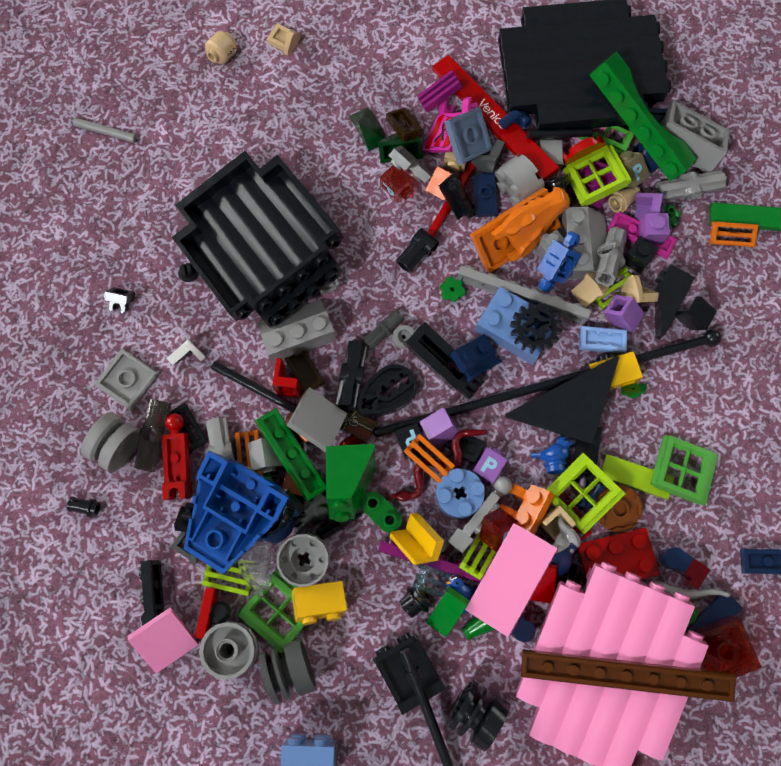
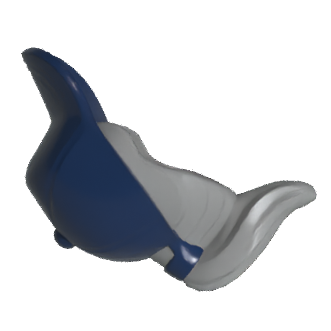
M562 516L558 518L560 534L553 546L558 548V551L550 563L558 565L557 577L569 573V568L573 562V553L581 544L579 535L565 523Z

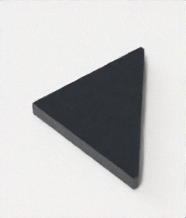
M615 356L506 413L505 418L593 444L619 357Z

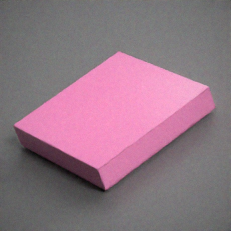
M171 607L127 636L129 643L155 673H158L198 646L197 639Z

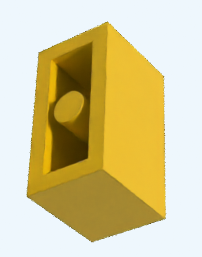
M342 581L295 587L291 593L295 623L302 622V625L317 623V619L326 618L327 621H336L341 619V616L347 611Z

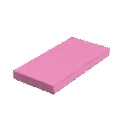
M513 523L465 610L505 636L510 637L558 548Z

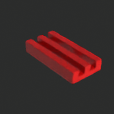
M206 587L204 590L195 638L203 639L206 632L211 629L212 620L210 619V612L213 604L217 601L219 589Z

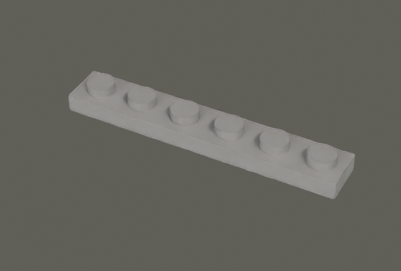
M461 266L457 280H461L464 284L496 294L499 287H502L524 301L532 302L535 307L541 302L544 309L548 305L551 306L550 313L557 311V316L583 325L588 320L591 310L586 309L580 303L572 304L564 301L562 297L545 295L539 289L522 287L516 281L508 282L502 280L495 274L479 272L477 268L472 266Z

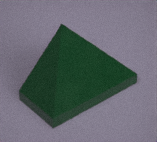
M369 107L349 116L367 150L372 151L378 148V141L386 137Z
M395 133L379 140L380 164L391 162L392 158L388 155L394 148L400 145L416 159H423L422 137L416 135L414 140H411L409 137L408 142L404 143L398 134Z

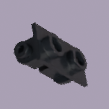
M453 172L438 187L457 220L463 216L472 218L475 215V207L456 172Z

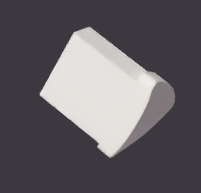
M188 339L166 359L174 365L188 351H191L200 361L206 357Z

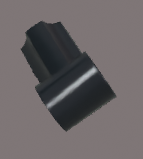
M420 228L412 237L410 245L396 259V263L404 271L411 274L425 257H429L432 254L431 251L436 250L440 241L423 228Z

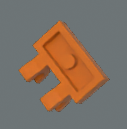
M512 483L510 493L523 502L518 512L501 504L497 513L505 516V519L512 522L510 527L515 523L535 535L555 495L551 491L532 484L529 490H526Z

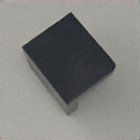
M697 296L689 311H677L675 317L690 330H707L717 311L701 296Z

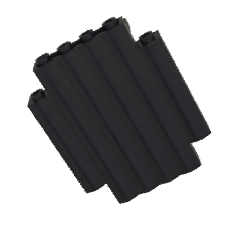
M598 0L523 7L520 18L522 27L499 29L498 45L508 113L512 110H521L528 114H534L536 129L602 128L627 125L590 77V74L616 51L630 68L637 92L648 110L656 103L664 102L667 94L671 91V81L666 76L668 64L662 55L664 52V42L660 41L659 37L660 22L656 20L655 15L631 17V6L627 4L626 0Z
M244 151L175 204L189 224L171 238L235 321L246 319L251 314L252 309H254L269 327L279 325L284 321L287 313L300 309L306 298L319 294L321 287L326 283L334 282L342 271L328 250L337 248L344 236L278 155L259 168L248 153Z

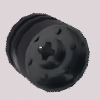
M472 679L466 688L459 693L452 705L446 727L453 731L461 722L457 731L459 736L464 735L469 728L472 729L469 742L485 752L499 734L508 716L511 704L496 694L486 702L485 698L488 689L483 686L476 694L479 683Z

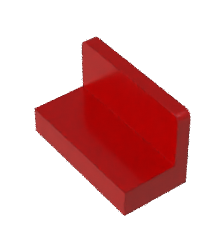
M277 358L272 383L276 393L281 396L300 398L302 388L298 379L285 377L287 369L282 358Z

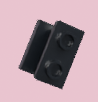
M409 632L397 638L398 644L389 648L387 644L375 651L377 656L373 658L402 715L420 704L412 683L408 682L405 675L406 668L400 651L407 648L410 649L415 665L420 668L422 674L421 681L428 699L446 689L417 635L413 634L411 636Z

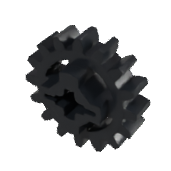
M530 302L527 309L521 306L519 309L520 313H514V321H511L510 327L515 329L511 331L510 335L517 336L514 341L515 344L520 342L523 344L521 350L529 347L530 354H533L535 349H538L541 354L544 352L545 347L548 350L552 349V342H558L560 338L557 335L562 333V329L558 328V326H560L562 321L555 320L558 314L557 311L549 312L551 306L548 305L544 309L541 302L538 303L537 307H534L532 302ZM527 316V323L521 325V321ZM549 330H551L550 336L545 340L544 333H547Z

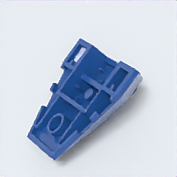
M208 451L197 472L196 480H198L196 495H193L192 503L194 507L192 518H189L184 550L221 574H225L279 520L290 497L279 485L242 463Z

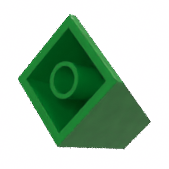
M374 444L326 446V500L330 520L345 522L355 518L376 472Z

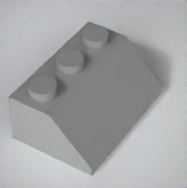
M675 100L671 102L660 125L686 143L697 158L694 162L697 168L712 172L727 154L730 130Z
M568 207L561 216L562 237L565 238L570 231L580 235V241L574 249L582 254L568 280L584 279L587 273L597 272L600 261L597 250L605 243L607 236L605 215L590 207Z
M321 300L302 306L297 311L287 313L284 321L279 325L269 327L264 321L257 323L272 364L276 363L277 358L285 360L284 358L291 355L296 356L301 354L302 351H309L336 341L334 329Z

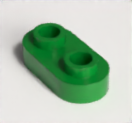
M377 492L365 494L361 503L363 511L384 532L397 531L402 523L400 513L381 494ZM372 499L378 502L375 508H371L368 505ZM388 516H392L395 520L391 525L385 522Z

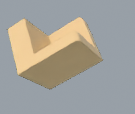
M552 506L545 513L539 525L551 540H555L560 534L558 528V518L560 516L563 517L565 523L571 528L576 525L561 506Z

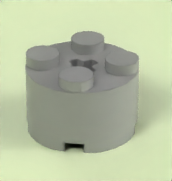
M517 154L495 172V176L499 181L496 183L497 188L502 194L506 192L509 194L513 206L542 187L545 188L543 178L538 180L536 176L537 168L524 155L519 156Z

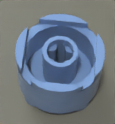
M453 469L448 472L446 477L442 476V481L438 483L435 491V499L439 510L452 519H465L475 514L481 507L485 495L484 485L480 478L466 469ZM461 489L464 491L463 495L465 498L461 497L458 500L455 498L456 493L454 490L459 491Z

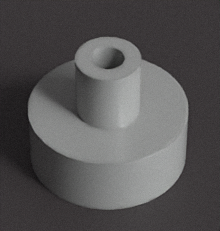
M401 325L393 331L392 342L396 347L405 349L406 347L403 344L415 331L408 325Z

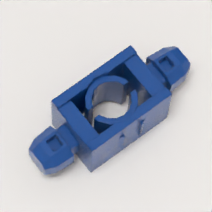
M573 231L568 232L563 239V243L553 239L536 269L545 275L539 282L541 290L549 292L554 287L555 281L565 284L582 256L580 252L574 249L580 241V235Z

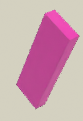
M618 212L615 213L607 231L609 232L610 228L616 226L620 229H625L628 234L626 240L634 244L639 237L638 224L640 221L627 214ZM669 235L663 245H656L659 249L655 254L668 259L677 238Z

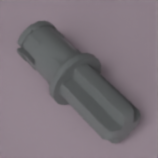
M393 310L381 323L378 322L376 324L377 327L363 339L364 343L368 345L367 347L372 349L385 337H389L391 335L390 332L404 321L401 314Z

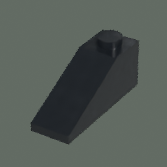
M671 264L665 271L661 270L655 279V282L658 283L655 291L659 293L658 301L655 302V338L658 340L666 334L695 278Z

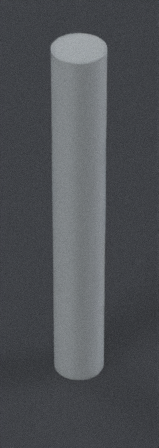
M79 118L73 119V126L132 143H135L137 135Z

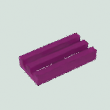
M451 70L417 95L428 113L463 86Z

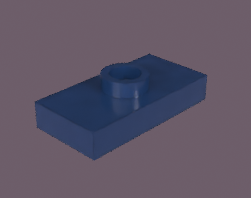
M495 173L473 174L475 217H496L498 210Z

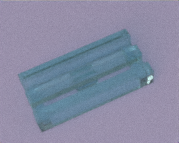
M419 564L418 568L421 569L420 574L416 573L415 578H418V583H413L412 587L443 597L444 592L424 586L425 581L446 588V591L449 586L444 582L428 577L427 574L430 572L447 579L452 574L425 564Z

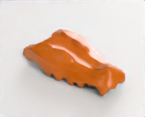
M553 187V191L544 197L529 200L527 205H520L518 209L512 210L505 221L491 232L496 240L507 236L515 249L507 253L510 262L526 256L537 246L553 221L570 206L568 194L562 188Z

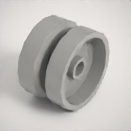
M108 412L101 416L86 434L80 449L81 455L92 462L98 461L99 467L112 474L122 468L129 460L140 442L142 432L130 423L124 424V419L115 413Z
M231 621L217 624L208 630L201 640L199 649L201 664L207 673L215 678L229 680L239 677L253 667L258 658L259 644L253 630L243 623ZM230 644L234 647V654L227 652V647Z

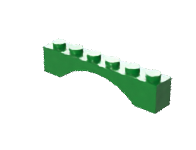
M616 51L590 74V77L668 180L671 181L688 171L697 158L683 140L669 133L651 115L637 92L630 68Z

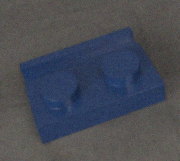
M485 334L450 353L461 373L466 374L467 382L502 362L501 359L498 360L496 357V351Z

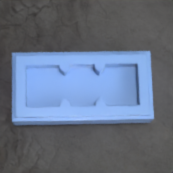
M581 326L579 350L625 354L627 351V330Z

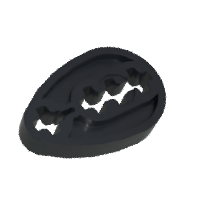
M392 364L383 367L370 378L362 389L357 401L358 413L363 417H380L392 414L408 406L413 401L417 391L416 377L408 368L402 365ZM401 376L404 379L409 378L407 385L406 383L399 385V391L396 389L391 390L390 397L386 395L381 396L382 389L385 391L389 390L392 382L395 385L398 384ZM364 401L367 404L370 402L372 403L371 410H369L368 408H362Z

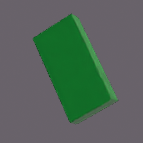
M449 586L426 623L447 637L470 600Z

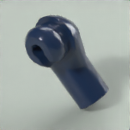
M512 110L500 119L498 123L503 130L513 123L527 128L530 126L532 119L525 111Z
M597 483L588 495L596 501L598 495L605 487ZM585 497L575 505L580 510H587L593 507Z

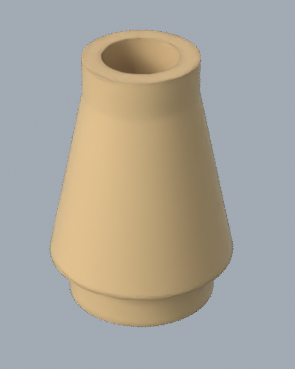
M630 187L613 193L608 199L610 209L616 213L626 211L636 200V193H641L638 187Z

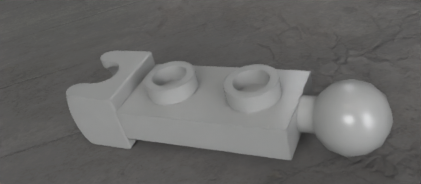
M501 476L494 481V490L465 527L462 530L457 528L448 540L460 552L463 553L473 541L470 537L471 534L475 533L477 535L484 527L485 523L482 520L487 514L492 516L498 509L500 504L497 501L501 495L511 492L512 482L508 477Z

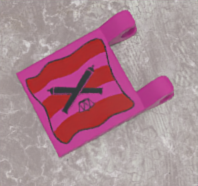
M472 97L463 99L462 112L452 113L454 105L446 106L448 99L439 104L438 115L422 146L423 153L453 151L444 121L478 107L477 103L470 105Z

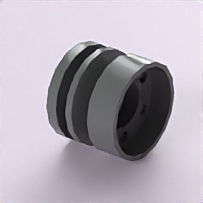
M301 639L284 645V657H281L276 648L271 649L272 660L267 651L259 654L262 683L274 705L282 703L281 692L287 701L291 700V687L293 686L300 696L317 689L312 666Z

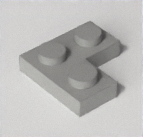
M402 145L394 148L388 155L392 158L391 163L399 170L403 168L405 171L410 169L412 177L418 182L423 181L426 183L433 175L429 169Z

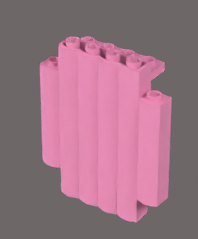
M602 562L601 565L594 563L593 568L588 569L586 574L587 583L584 590L580 589L581 585L574 581L567 580L566 583L559 581L533 647L535 651L700 669L709 645L703 640L704 636L692 630H689L688 633L685 632L695 608L693 603L690 602V597L676 591L674 595L665 591L666 588L658 583L651 581L650 585L640 581V576L628 571L624 575L616 571L617 567ZM521 677L516 690L517 698L537 706L529 727V736L542 743L554 746L564 753L576 756L594 766H632L637 751L663 761L688 699L686 696Z

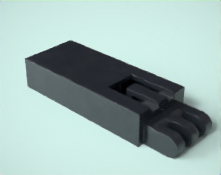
M426 322L422 323L403 344L451 390H458L467 399L472 397L467 388L474 393L478 390V387L472 383L473 381L480 386L484 383L479 376L467 382L465 373H458L455 367H452L450 370L445 367L450 360L456 365L450 356V353L455 349Z

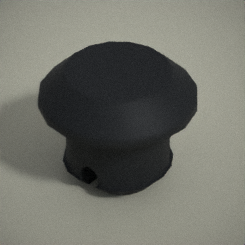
M186 263L180 266L178 275L182 281L192 282L197 278L198 272L191 263Z
M223 601L214 603L211 608L210 619L217 624L226 622L231 615L230 606Z

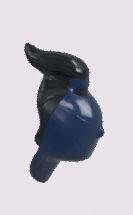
M285 488L284 492L290 499L281 517L258 541L265 540L271 544H278L292 533L294 520L303 512V504L296 496L289 492L288 488Z

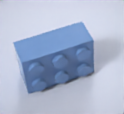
M499 287L477 322L475 332L480 335L485 334L488 340L529 364L534 365L540 355L538 349H535L533 354H530L529 347L521 350L523 344L521 342L515 344L514 341L517 336L510 335L511 331L515 329L510 327L511 321H514V313H520L519 309L521 306L527 309L529 303ZM527 316L521 321V325L527 323ZM549 330L547 333H544L545 340L550 336L551 330Z

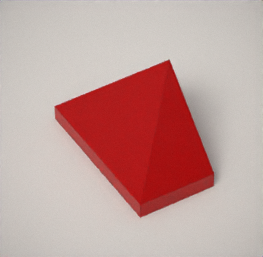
M549 565L530 600L551 604L555 594L558 565Z

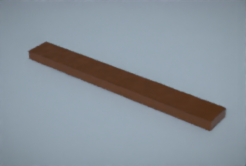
M522 649L521 677L735 702V673Z

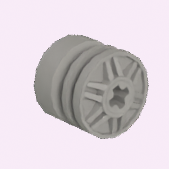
M299 533L287 539L281 545L277 554V568L281 577L289 584L297 587L311 586L319 582L325 575L330 563V551L326 543L319 536L311 533ZM307 552L310 554L308 558L311 562H306L303 565L300 563L301 558L298 556Z

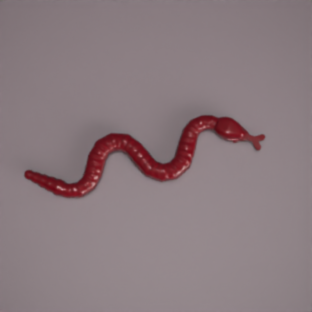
M465 429L455 433L451 440L453 454L451 462L455 465L453 469H457L462 463L460 440L463 437L486 435V430ZM424 457L420 459L426 466L435 468ZM432 457L444 469L447 467L443 461ZM417 464L414 467L415 491H400L394 495L386 492L385 494L388 496L386 500L394 498L398 501L407 502L420 497L425 487L423 469Z

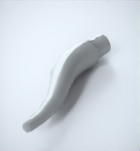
M661 584L666 588V592L673 595L675 591L690 597V600H696L709 595L730 597V593L718 589L686 590L674 585Z

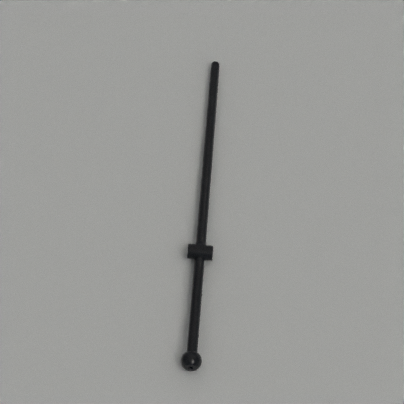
M710 329L701 337L635 356L639 364L702 345L715 347L721 343L722 338L719 331ZM600 356L596 359V361L599 362L602 360L609 359L610 356ZM590 368L449 407L445 410L450 416H455L554 388L585 373ZM435 412L374 429L373 434L376 437L395 433V430L415 423L419 426L421 425V420Z

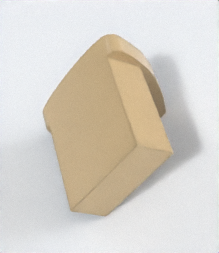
M277 23L267 37V43L280 49L288 56L297 46L301 35Z
M596 272L587 273L584 279L571 291L579 303L586 308L599 297H603L609 289V286L606 287L596 282Z
M631 275L623 284L620 295L633 297L637 303L657 302L659 293L642 287L639 276Z

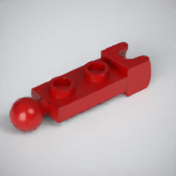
M173 413L168 415L165 420V425L170 430V434L162 435L163 499L174 500L177 490L181 499H191L193 491L192 481H190L188 433H180L184 426L183 417Z

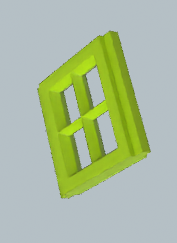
M612 144L606 145L566 165L567 167L563 169L564 173L568 174L567 179L571 182L570 185L581 207L588 206L632 183ZM605 158L609 166L597 172L593 163ZM589 165L593 174L582 179L578 170ZM612 171L616 181L605 186L601 176ZM596 179L601 188L589 193L585 184Z
M584 453L546 489L555 495L552 503L555 506H561L584 535L626 494ZM588 468L597 478L583 490L574 480ZM601 481L610 491L597 503L587 493ZM571 484L580 494L567 506L558 496ZM585 497L593 507L580 519L571 509Z

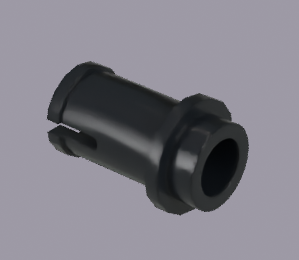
M72 496L67 502V511L86 514L90 518L97 516L101 507L100 502H97L96 499L85 500Z

